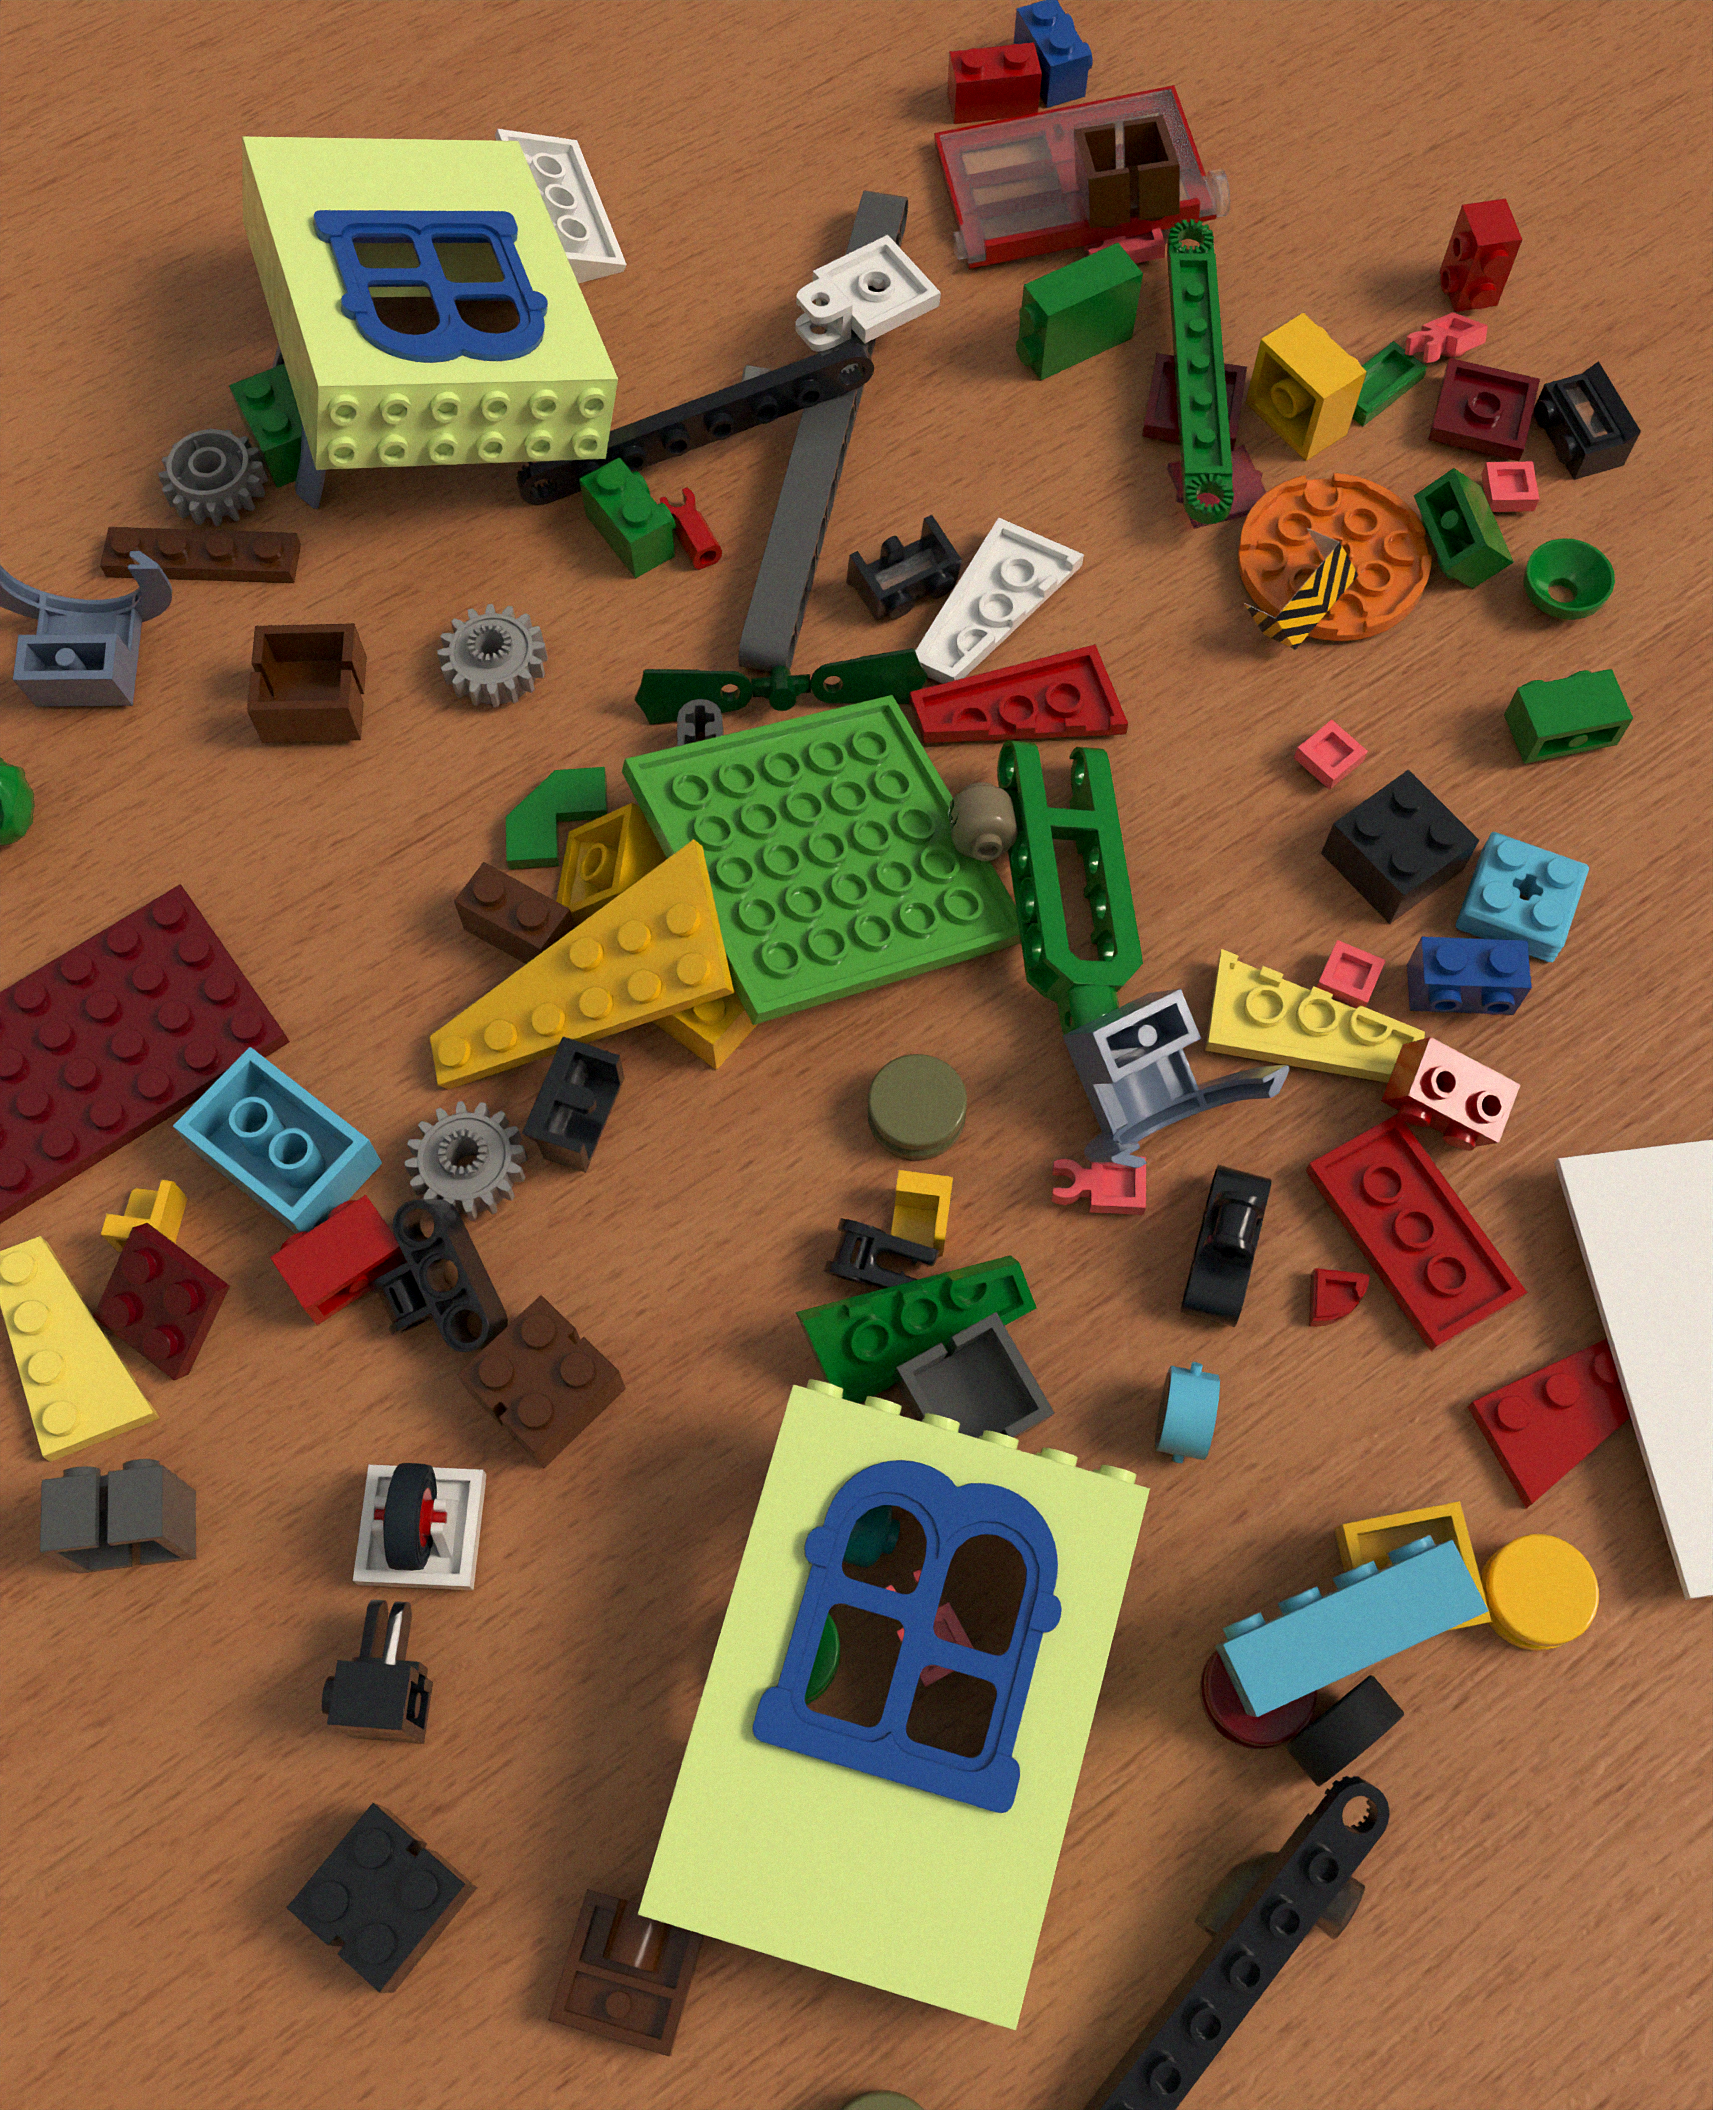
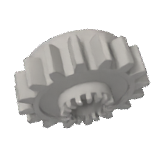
M210 428L188 434L178 443H174L168 457H163L162 459L166 471L159 473V479L163 485L162 490L170 507L175 506L179 517L182 519L191 514L196 525H201L206 517H211L214 525L220 526L222 516L229 515L231 519L238 521L240 520L239 509L243 507L246 510L253 511L255 506L252 497H264L265 495L262 483L268 481V476L258 448L251 447L248 437L238 438L233 435L232 430L227 429L223 431Z
M487 604L485 614L478 615L473 608L468 609V621L464 623L456 618L451 621L454 634H441L440 638L443 648L437 650V655L444 680L447 685H453L457 697L461 698L467 695L471 698L473 705L478 706L480 703L492 704L494 708L498 707L499 704L510 701L516 703L526 692L532 693L535 690L533 683L536 678H544L543 662L548 661V656L539 626L532 627L530 615L527 613L516 619L512 606L508 605L502 614L495 612L493 604Z
M463 1101L457 1102L456 1114L448 1116L441 1107L436 1109V1116L439 1122L432 1126L427 1122L421 1121L418 1126L424 1138L422 1140L410 1139L407 1143L411 1153L416 1156L405 1161V1167L409 1175L414 1176L410 1181L417 1196L424 1195L423 1199H443L454 1205L459 1213L467 1214L470 1221L476 1220L478 1212L488 1210L491 1214L497 1213V1204L503 1199L512 1201L515 1198L512 1190L514 1182H524L525 1180L523 1169L517 1164L527 1161L528 1158L524 1146L518 1145L522 1141V1137L517 1126L508 1127L509 1122L503 1111H499L490 1118L487 1105L483 1102L479 1103L474 1113H468ZM469 1155L477 1156V1160H474L471 1166L470 1164L466 1165V1168L463 1166L458 1168L456 1166L463 1157Z

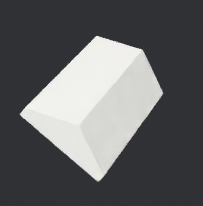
M497 129L495 133L496 141H519L578 284L624 272L627 264L578 141Z

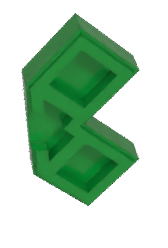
M605 767L554 770L506 816V861L509 869L559 866L558 822L595 820L608 814Z

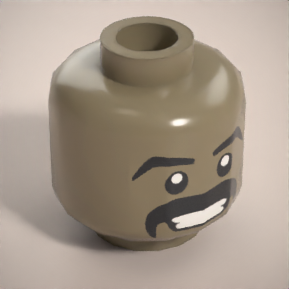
M986 782L970 784L950 802L948 817L951 838L955 849L962 855L980 861H990L1007 852L1015 844L1018 836V827L1014 804L1011 796L1002 788Z

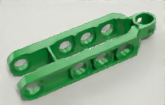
M1007 740L999 753L997 778L999 788L1005 790L1012 798L1018 827L1016 842L1008 850L1026 981L1043 997L1057 1003L1060 1025L1063 1035L1119 1008L1117 992L1143 964L1110 762L1104 749L1074 748L1069 756L1073 760L1071 766L1073 797L1069 801L1070 809L1047 807L1038 747L1032 742ZM1053 839L1076 841L1077 854H1082L1087 882L1083 892L1084 898L1090 900L1094 931L1090 936L1092 944L1097 945L1099 961L1080 960L1069 950Z

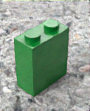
M1119 243L1024 284L1022 307L1019 309L1020 327L1019 337L1016 341V351L1021 362L1025 366H1030L1040 380L1046 379L1132 339L1143 273Z

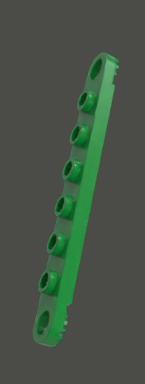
M1190 219V222L1182 220L1181 224L1179 222L1175 223L1174 227L1170 229L1167 242L1183 501L1186 513L1193 520L1203 524H1215L1223 521L1229 515L1234 498L1216 254L1214 253L1213 231L1209 230L1207 224L1203 226L1202 221L1199 220L1198 223H1194L1195 219ZM1192 239L1200 243L1199 247L1195 246L1194 249H1192V246L1186 249L1187 245L1182 247V242L1180 241ZM1203 493H1210L1217 496L1220 502L1218 505L1217 503L1214 504L1213 507H1211V504L1205 507L1206 503L1200 504L1201 501L1200 499L1197 500V496Z

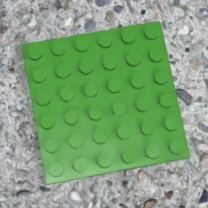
M893 695L624 760L622 773L666 858L668 859L693 839L703 846L732 985L753 1025L1021 944L1016 905L991 862L964 856L955 849L951 838L948 809L953 797Z

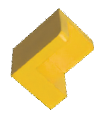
M899 1170L891 1235L939 1251L938 1256L943 1257L953 1177Z
M161 1180L158 1191L135 1188L131 1191L124 1216L106 1215L101 1235L117 1252L121 1253L132 1228L149 1223L172 1242L176 1243L188 1198L174 1181Z

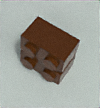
M1163 115L1123 121L1124 168L1116 169L1114 123L1074 129L1075 178L1090 228H1113L1121 223L1130 222V217L1137 215L1139 220L1156 221L1165 216L1180 214V163Z
M355 623L255 626L251 662L255 672L250 673L247 712L262 743L361 740L364 705L361 694H364L367 656Z
M542 1295L457 1374L468 1393L501 1426L504 1425L509 1434L543 1468L552 1462L626 1389L619 1370L585 1337L580 1340L576 1328Z

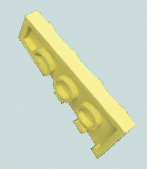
M1221 949L1217 963L1205 1051L1388 1083L1402 1045L1424 1039L1425 1032L1363 1006L1355 1009L1331 999L1333 994L1314 986L1312 990L1306 989L1282 979L1284 974L1265 966L1261 970L1238 961V955Z
M39 1236L0 1251V1306L42 1456L52 1462L160 1419L151 1403L145 1398L136 1384L132 1373L111 1345L100 1323L93 1317L83 1301L82 1295L48 1242Z

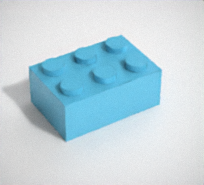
M251 1047L173 1125L193 1152L295 1234L302 1231L309 1232L326 1221L330 1212L338 1205L348 1201L382 1164L368 1138Z

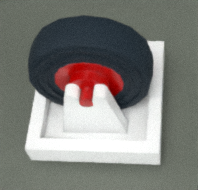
M401 1463L398 1466L368 1465L353 1582L357 1585L474 1590L487 1476L484 1470L434 1468L431 1465L421 1463Z

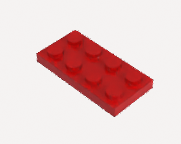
M1398 1114L1308 1164L1305 1170L1431 1352L1521 1300L1528 1293L1411 1130L1398 1117Z

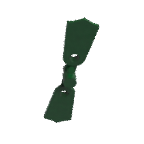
M913 648L827 663L814 671L811 680L810 674L791 675L790 670L781 665L772 668L769 677L752 678L751 682L745 675L736 671L645 669L641 684L635 695V702L642 709L651 725L677 721L679 710L683 705L696 699L709 700L715 703L721 710V713L742 709L750 702L752 695L753 697L769 699L770 705L775 710L787 711L795 705L796 696L802 693H811V690L817 699L826 703L856 704L893 695L897 704H909L910 692L922 689L928 675L919 662L916 651ZM836 676L841 679L836 684H827L824 682L828 677ZM732 684L737 686L738 689L728 693L724 692L722 687Z

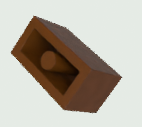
M485 862L481 864L454 900L464 930L525 964L575 928L569 908Z

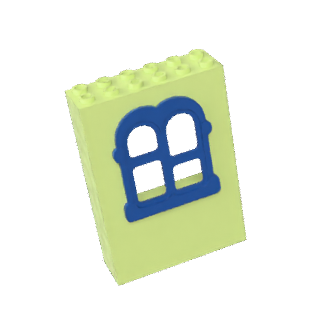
M242 136L243 223L316 470L606 459L618 377L519 141ZM371 297H431L439 317V325L433 331L419 335L402 334L391 330L380 321ZM454 301H511L515 306L520 323L515 329L505 333L482 332L470 327L462 320Z
M809 1379L806 1388L793 1384L638 1915L1016 2030L1150 1488L1136 1485L1137 1474L1118 1467L1101 1465L1100 1470L1093 1469V1472L1075 1467L1078 1457L1063 1451L1043 1447L1041 1453L1037 1452L1034 1455L1017 1450L1019 1440L1008 1435L984 1430L982 1436L975 1438L958 1433L960 1423L943 1416L925 1413L924 1419L920 1422L900 1416L902 1406L888 1400L867 1396L865 1405L842 1399L844 1389L826 1382ZM882 1505L899 1506L912 1513L923 1527L927 1540L926 1556L918 1585L910 1594H901L853 1580L843 1573L842 1562L850 1533L856 1521L870 1509ZM982 1534L997 1535L1011 1542L1021 1554L1026 1568L1025 1588L1010 1646L1004 1654L999 1656L942 1640L936 1636L933 1629L948 1568L956 1549L967 1539ZM838 1603L900 1621L904 1628V1637L882 1718L873 1727L861 1726L812 1711L805 1703V1693L830 1608ZM937 1665L987 1680L995 1686L996 1700L984 1746L978 1756L973 1758L961 1756L915 1742L907 1736L906 1724L920 1673L926 1666Z

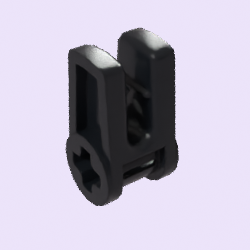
M840 1218L837 1229L842 1233L833 1261L828 1260L826 1262L824 1272L862 1285H874L885 1289L918 1279L905 1275L904 1271L897 1273L881 1268L876 1263L878 1255L886 1254L911 1262L912 1266L919 1264L932 1267L937 1261L939 1251L889 1235L887 1232L876 1227ZM857 1241H861L854 1264H851L850 1260Z

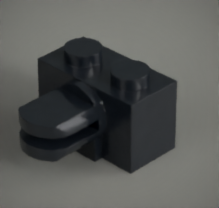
M373 1599L367 1607L359 1657L352 1658V1661L337 1660L335 1676H328L324 1684L322 1713L328 1715L327 1725L352 1738L424 1744L433 1682L427 1678L428 1668L421 1662L405 1661L412 1620L410 1602H394L388 1619L389 1612L386 1600Z

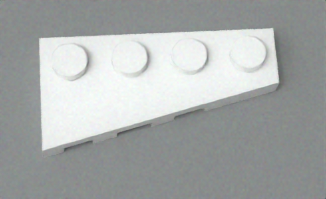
M998 518L915 650L919 662L927 672L928 677L942 684L965 678L1082 567L1084 554Z

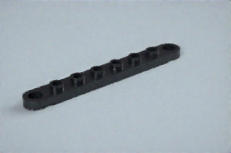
M847 343V347L844 348L841 345L839 346L840 350L836 351L834 349L831 353L824 356L818 353L614 429L609 434L606 459L537 461L536 463L528 462L529 466L523 465L521 467L522 471L518 470V476L516 477L521 497L529 504H548L581 492L580 478L619 457L633 473L669 458L681 456L688 451L712 442L727 439L731 435L770 423L787 414L813 407L822 401L863 386L872 377L874 364L865 346H860L859 343H855L852 346V343ZM858 364V366H853L854 371H852V369L850 368L848 369L849 373H847L846 370H843V373L841 372V370L848 365ZM542 479H548V485L546 482H544V487H541L540 484H537L536 488L534 484L535 482Z
M1345 1776L1342 1777L1341 1781L1335 1780L1330 1790L1326 1789V1796L1311 1815L1309 1813L1306 1815L1083 2110H1176L1386 1830L1390 1810L1386 1797L1378 1788L1359 1776H1353L1352 1778ZM1364 1796L1368 1799L1366 1801L1367 1805L1370 1806V1808L1366 1809V1812L1369 1813L1368 1817L1364 1815L1363 1819L1365 1821L1363 1823L1359 1821V1826L1351 1825L1350 1828L1348 1825H1344L1342 1815L1345 1805L1354 1797Z

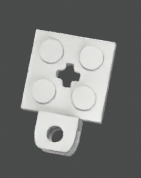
M886 235L813 271V281L801 288L796 295V304L805 313L796 320L795 331L811 350L816 352L831 349L851 339V329L864 343H867L939 307L941 292L889 235ZM873 286L875 289L885 290L882 292H873L868 290V287ZM820 326L824 327L827 332L815 334L811 329Z

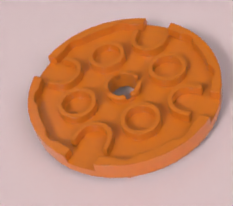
M1333 473L1332 479L1307 480L1306 475L1275 486L1266 492L1251 508L1244 522L1239 540L1238 568L1246 590L1265 613L1276 618L1325 560L1307 528L1339 541L1358 573L1356 579L1307 637L1332 641H1350L1375 636L1401 622L1411 613L1420 600L1427 584L1432 564V555L1428 554V548L1424 539L1426 530L1410 506L1385 487L1370 480L1348 474Z

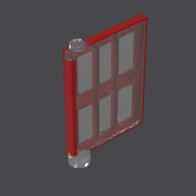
M1175 85L934 133L936 151L959 230L953 232L955 254L957 260L967 259L969 269L1104 242V240L1121 236L1130 237L1150 233L1153 229L1158 228L1161 230L1170 229L1177 222L1181 224L1182 220L1190 222V219H1195L1194 223H1198L1199 220L1202 222L1215 220L1218 217L1228 216L1230 212V191L1226 173L1223 169L1208 171L1206 176ZM1163 115L1180 163V214L1165 216L1156 221L1139 220L1137 215L1131 216L1130 222L1121 223L1113 228H1090L1075 178L1074 129L1114 123L1116 169L1124 168L1123 121Z

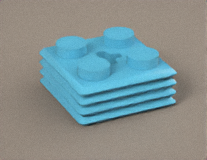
M1492 832L1481 850L1456 922V928L1483 939L1527 941L1529 955L1547 962H1553L1565 945L1589 866L1503 834ZM1520 894L1526 896L1529 900L1521 899L1519 897Z

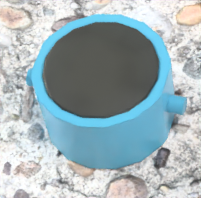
M1192 1362L1190 1369L1175 1366L1169 1367L1160 1401L1155 1448L1156 1451L1173 1454L1172 1461L1177 1463H1183L1184 1456L1205 1460L1211 1446L1220 1392L1219 1375L1202 1372L1203 1365L1197 1362Z

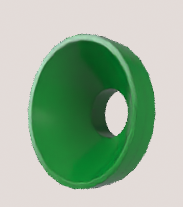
M1561 538L1543 543L1533 551L1526 564L1523 583L1527 596L1541 611L1556 618L1576 620L1591 616L1602 608L1613 592L1615 574L1610 561L1596 547L1576 539ZM1556 585L1563 586L1572 592L1574 600L1566 603L1558 602L1550 596L1548 588Z

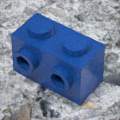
M1044 0L1016 8L1014 44L1034 42L1042 72L1040 97L1046 108L1085 97L1088 71L1092 68L1093 58L1089 45L1086 42H1082L1077 34L1071 15L1065 14L1057 0Z
M1421 937L1407 963L1410 1011L1514 1015L1532 988L1528 943L1524 940Z

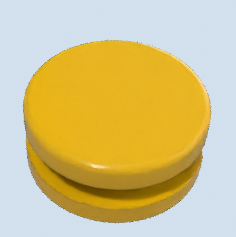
M1530 1534L1518 1537L1490 1556L1480 1574L1492 1621L1489 1625L1500 1637L1519 1648L1532 1651H1546L1557 1648L1583 1634L1595 1618L1599 1604V1588L1595 1573L1586 1558L1574 1546L1560 1538L1546 1534Z

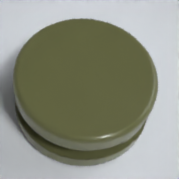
M910 1054L890 1061L875 1075L868 1092V1122L877 1142L891 1154L908 1160L931 1159L950 1149L963 1131L967 1110V1093L958 1073L946 1062L929 1055Z

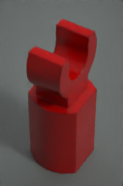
M686 487L682 489L683 506H671L665 496L660 498V503H664L670 510L676 524L674 531L694 567L701 570L718 563L722 557V549L701 512L696 510L695 495Z

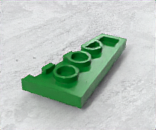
M1009 1255L795 1313L826 1383L844 1389L842 1399L861 1403L866 1400L867 1396H874L895 1385L896 1383L892 1376L897 1367L940 1343L946 1349V1345L952 1336L997 1312L1005 1326L1037 1309L1020 1263ZM946 1349L947 1354H946L945 1357H947V1356L950 1355L947 1349Z

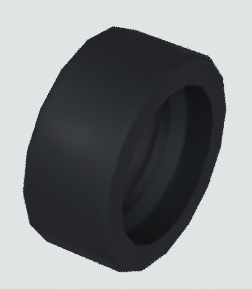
M1370 1675L1287 1744L1286 1748L1315 1785L1321 1786L1392 1728L1404 1716V1712L1377 1679Z

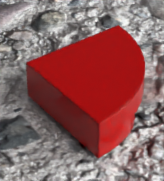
M1314 1268L1311 1273L1309 1326H1326L1347 1317L1365 1295L1370 1274Z

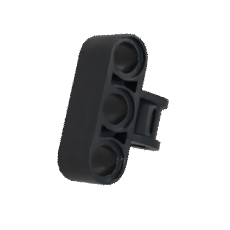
M1217 1165L1209 1190L1180 1312L1232 1327L1237 1325L1267 1206L1271 1179Z
M443 1199L412 1200L398 1208L393 1218V1231L407 1262L369 1284L372 1293H379L392 1321V1324L389 1326L391 1334L403 1333L433 1318L442 1338L452 1349L460 1352H470L485 1348L508 1326V1318L459 1212L453 1204ZM425 1211H428L434 1220V1231L429 1238L423 1234L420 1227V1220ZM448 1261L453 1262L458 1271V1281L453 1288L446 1283L443 1275L444 1267ZM471 1311L477 1313L482 1321V1332L478 1339L471 1335L467 1327V1318Z

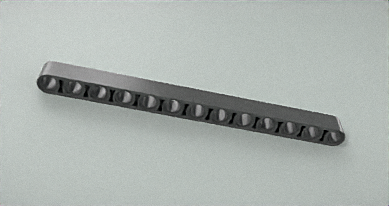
M864 190L846 255L886 235H889L901 247L908 214V197ZM873 286L868 287V290L873 292H882L885 290L875 289ZM851 329V339L831 349L819 351V353H821V356L831 353L834 349L836 351L840 350L839 346L841 345L845 348L847 343H852V346L855 343H859L860 346L866 347L872 358L877 338L864 343ZM858 364L848 365L845 368H843L841 372L843 373V370H846V372L849 373L848 369L850 368L852 369V371H854L853 366H858ZM864 385L822 401L813 407L803 409L741 636L738 657L739 667L770 672L772 668L779 665L785 666L789 670L791 669Z

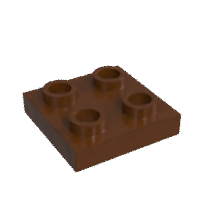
M587 1889L548 2020L670 2057L705 1935L638 1915L641 1904Z

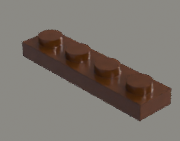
M108 527L100 567L106 577L134 578L128 570V565L135 564L129 556L130 551H141L159 564L168 579L294 583L301 543L297 533Z

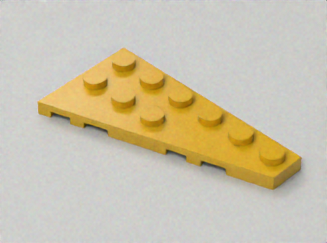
M693 839L430 1036L438 1086L450 1090L556 1054L562 1037L586 1044L733 994L734 989L703 846Z

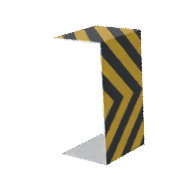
M1308 528L1309 534L1325 560L1275 618L1244 603L1264 635L1295 650L1358 576L1357 571L1339 541Z

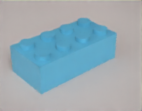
M1431 1535L1417 1539L1387 1553L1392 1562V1565L1378 1570L1374 1560L1332 1578L1337 1590L1322 1596L1316 1586L1277 1603L1282 1615L1265 1622L1261 1612L1222 1628L1227 1640L1215 1645L1247 1715L1259 1717L1488 1612L1489 1610L1453 1540L1435 1545Z

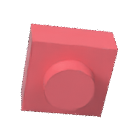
M1533 461L1486 462L1481 476L1484 494L1492 512L1535 511L1540 499Z
M1331 719L1297 747L1294 759L1330 790L1364 762L1368 751Z
M1337 940L1316 987L1333 994L1332 999L1356 1009L1359 1006L1366 1007L1386 960Z

